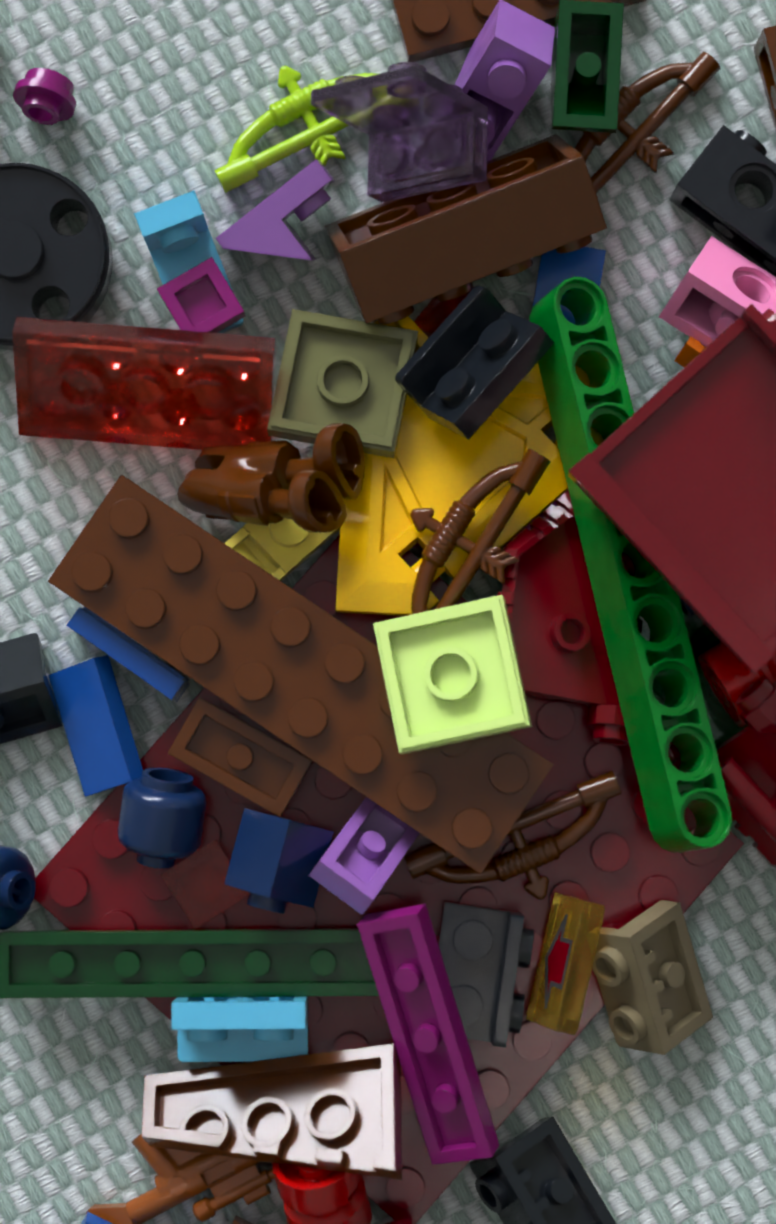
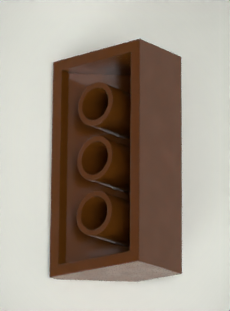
M555 134L325 225V229L356 305L366 324L378 320L379 324H390L414 312L413 305L435 296L440 301L460 297L473 289V281L496 273L498 277L518 274L532 266V258L555 249L557 253H569L581 249L592 242V234L607 229L584 156Z

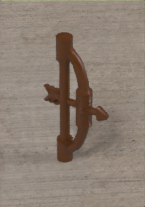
M702 52L691 63H671L659 67L639 78L630 86H623L619 90L617 129L627 137V140L591 177L596 194L635 152L637 158L643 161L647 167H650L654 173H657L658 159L660 157L674 155L671 149L660 142L656 136L651 135L689 95L694 97L720 70L719 63L710 54ZM677 79L678 85L636 130L625 121L628 115L641 103V97L667 81ZM583 131V135L574 149L584 156L586 162L594 147L601 146L611 133Z
M528 449L520 462L500 466L489 472L473 485L460 500L452 503L442 522L433 518L434 510L432 508H417L411 511L410 517L418 532L424 531L425 528L434 532L425 550L421 553L423 560L417 573L412 593V614L430 611L427 610V602L438 568L444 567L455 546L469 553L435 609L457 605L479 567H481L484 573L505 584L504 569L509 565L519 562V559L497 546H492L525 494L530 496L550 463L547 458L532 449ZM508 481L511 487L477 542L474 543L464 537L465 530L476 515L474 509L500 484Z
M611 770L577 784V790L522 812L508 833L516 850L493 858L492 863L486 866L482 874L471 867L452 868L447 866L449 865L447 860L455 856L433 843L404 855L412 879L427 874L444 882L454 884L483 883L493 880L504 882L525 872L529 882L524 885V890L538 900L544 899L547 895L549 878L545 876L540 877L536 867L558 860L561 853L575 845L594 828L601 818L607 801L622 794L613 771ZM581 805H584L587 809L582 817L556 837L548 835L527 845L521 830Z

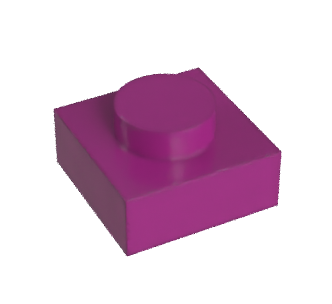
M212 257L157 288L160 297L190 348L245 317L243 308Z

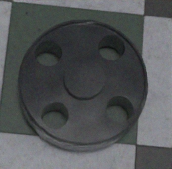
M0 164V349L31 351L50 347L57 343H66L75 339L82 332L84 326L99 309L108 291L113 268L112 246L108 230L88 195L68 178L45 167L33 164ZM71 211H80L88 215L87 224L80 233L73 236H64L57 232L58 223L65 214ZM52 297L69 299L68 313L61 321L56 323L40 321V309L45 301Z

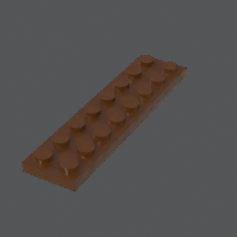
M122 474L48 580L49 583L480 874H482L554 766L553 763L506 732L403 755L400 754L378 646Z

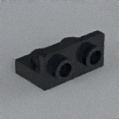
M477 285L395 376V381L431 420L469 440L552 347L554 342L541 326L506 311L487 288Z
M444 901L438 946L467 1039L491 1042L492 1046L506 1048L508 1032L519 1034L521 1030L525 995L514 993L517 967L529 968L534 929L523 928L524 915L520 912Z
M553 1116L540 1119L498 1149L493 1157L475 1159L470 1162V1167L477 1178L475 1186L481 1200L490 1210L499 1215L503 1224H616Z

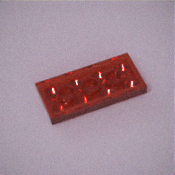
M25 317L16 318L12 338L19 435L202 450L204 447L247 445L255 441H273V437L268 436L267 427L274 398L276 338Z

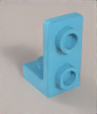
M195 191L134 213L163 285L212 257L231 288ZM244 319L238 320L211 337L242 326Z

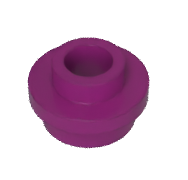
M46 68L30 69L26 72L25 78L19 80L15 85L13 92L14 101L22 109L23 114L36 123L53 125L58 121L68 120L74 115L76 108V99L73 96V83L66 76Z

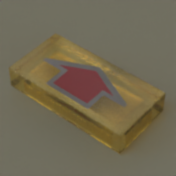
M554 893L526 1019L557 1032L576 1035L601 931L605 905L575 896Z

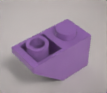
M499 0L468 52L436 126L435 135L486 161L491 160L551 67L555 27L503 0Z

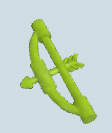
M282 66L279 70L278 87H287L290 95L270 104L269 110L257 118L239 136L233 145L228 163L214 170L221 187L227 193L259 177L258 171L310 146L315 159L320 160L324 167L330 158L345 160V154L332 134L382 109L388 112L420 96L414 78L410 73L398 79L377 73H360L331 80L322 78L301 89L297 83L301 79V74L288 66ZM365 89L376 90V95L318 123L313 111L323 107V105L333 102L334 96ZM300 117L304 119L308 129L251 158L247 154L248 150L273 127L278 126L281 128Z

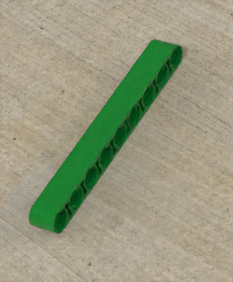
M572 277L561 282L532 307L529 321L541 326L554 342L552 347L538 361L646 817L654 841L664 850L671 853H684L711 848L722 843L728 836L732 825V815L679 595L568 476V471L587 453L591 454L598 447L591 436V428L597 430L605 441L634 414L605 295L595 282L585 277ZM561 305L567 307L572 312L575 324L569 322L564 317ZM576 366L587 374L590 380V387L580 381L576 373ZM622 552L632 559L635 566L634 577L624 569L621 557ZM638 615L641 616L649 626V641L646 640L638 630ZM654 679L662 685L665 691L664 705L655 698L653 693ZM670 742L678 749L681 764L679 770L672 765L669 759L668 748ZM686 807L693 812L696 819L694 835L688 831L684 823Z

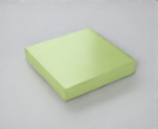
M503 595L373 623L400 754L403 755L532 727L506 601Z

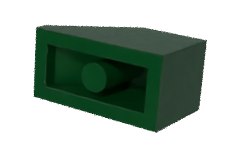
M559 1L554 23L555 35L551 72L552 129L616 133L624 3Z

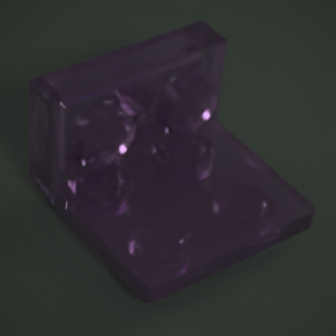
M412 62L395 63L388 67L387 72L368 77L343 76L336 79L335 85L311 91L312 106L369 135L367 196L382 203L487 180L488 107L463 93L462 88L459 86L447 84L430 74L423 65Z

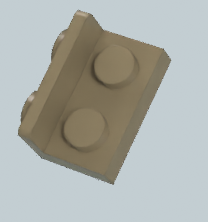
M660 900L620 929L594 926L584 933L591 958V966L596 975L609 1017V1025L616 1043L620 1047L665 1055L713 1018L680 902Z

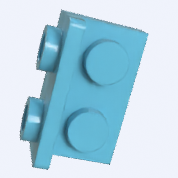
M308 996L176 997L171 1003V1030H177V1057L181 1062H253L307 1055Z

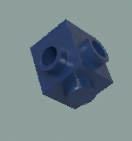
M244 808L224 885L249 892L246 904L264 910L284 914L287 902L314 908L320 884L311 878L309 874L330 847L333 831Z

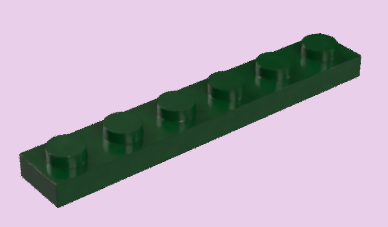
M358 928L0 931V998L379 996Z

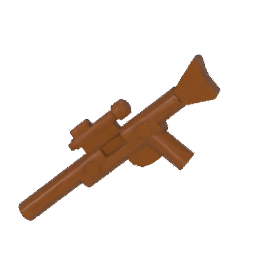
M140 1134L132 1141V1144L157 1173L155 1176L157 1187L126 1203L94 1204L87 1212L113 1224H143L210 1188L214 1197H204L195 1202L192 1208L196 1219L204 1222L214 1217L216 1211L241 1198H244L246 1204L249 1205L269 1195L271 1190L268 1184L272 1182L275 1176L273 1168L270 1170L265 1169L261 1172L257 1164L261 1161L152 1147Z

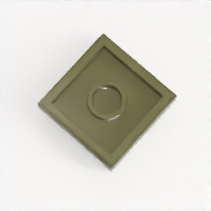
M292 309L267 427L268 436L314 444L317 434L327 425L346 423L352 425L357 430L362 441L364 453L395 458L407 393L395 381V376L415 354L418 331L376 323L366 324L364 321Z

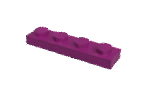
M426 904L365 914L357 926L432 1165L493 1157L499 1147V1141Z

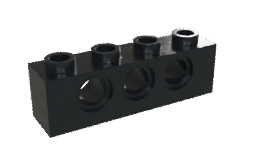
M723 125L678 182L670 201L741 255L776 277V164L765 156L767 154L765 147L755 137L742 130H737L734 133ZM740 184L756 186L764 196L765 205L759 208L744 206L736 197L735 187Z

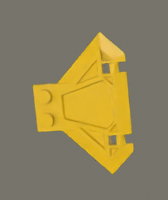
M409 316L390 324H381L418 331L415 353L429 338ZM538 362L469 440L431 420L407 394L395 458L364 453L365 470L362 490L357 499H344L347 517L340 527L336 612L397 616L412 615V593L423 557L411 567L401 557L417 543L425 550L426 545H428L429 540L434 532L427 528L422 532L416 530L410 517L413 509L432 508L434 510L433 518L442 522L452 503L460 500L486 474L500 466L520 462L527 450L532 449L547 458L550 463L530 496L527 494L523 496L492 546L502 548L568 489L557 440L552 442L544 434L553 424ZM576 366L578 378L584 385L590 387V380L587 374ZM591 428L593 441L599 446L604 442L602 435L597 430ZM508 481L500 484L474 509L476 515L465 530L464 537L474 543L477 542L511 487ZM455 546L444 567L437 569L433 582L444 572L454 579L469 553ZM431 590L427 602V610L433 609L439 603V600Z

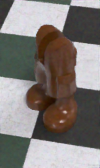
M332 423L321 429L317 434L313 446V457L302 459L298 448L288 441L282 440L255 441L247 445L204 447L195 461L196 469L188 472L178 489V500L188 509L205 514L206 518L226 519L238 523L244 522L268 526L269 523L276 524L283 521L284 518H288L308 532L329 533L341 527L347 517L344 499H357L362 490L365 470V455L362 441L357 430L352 425Z

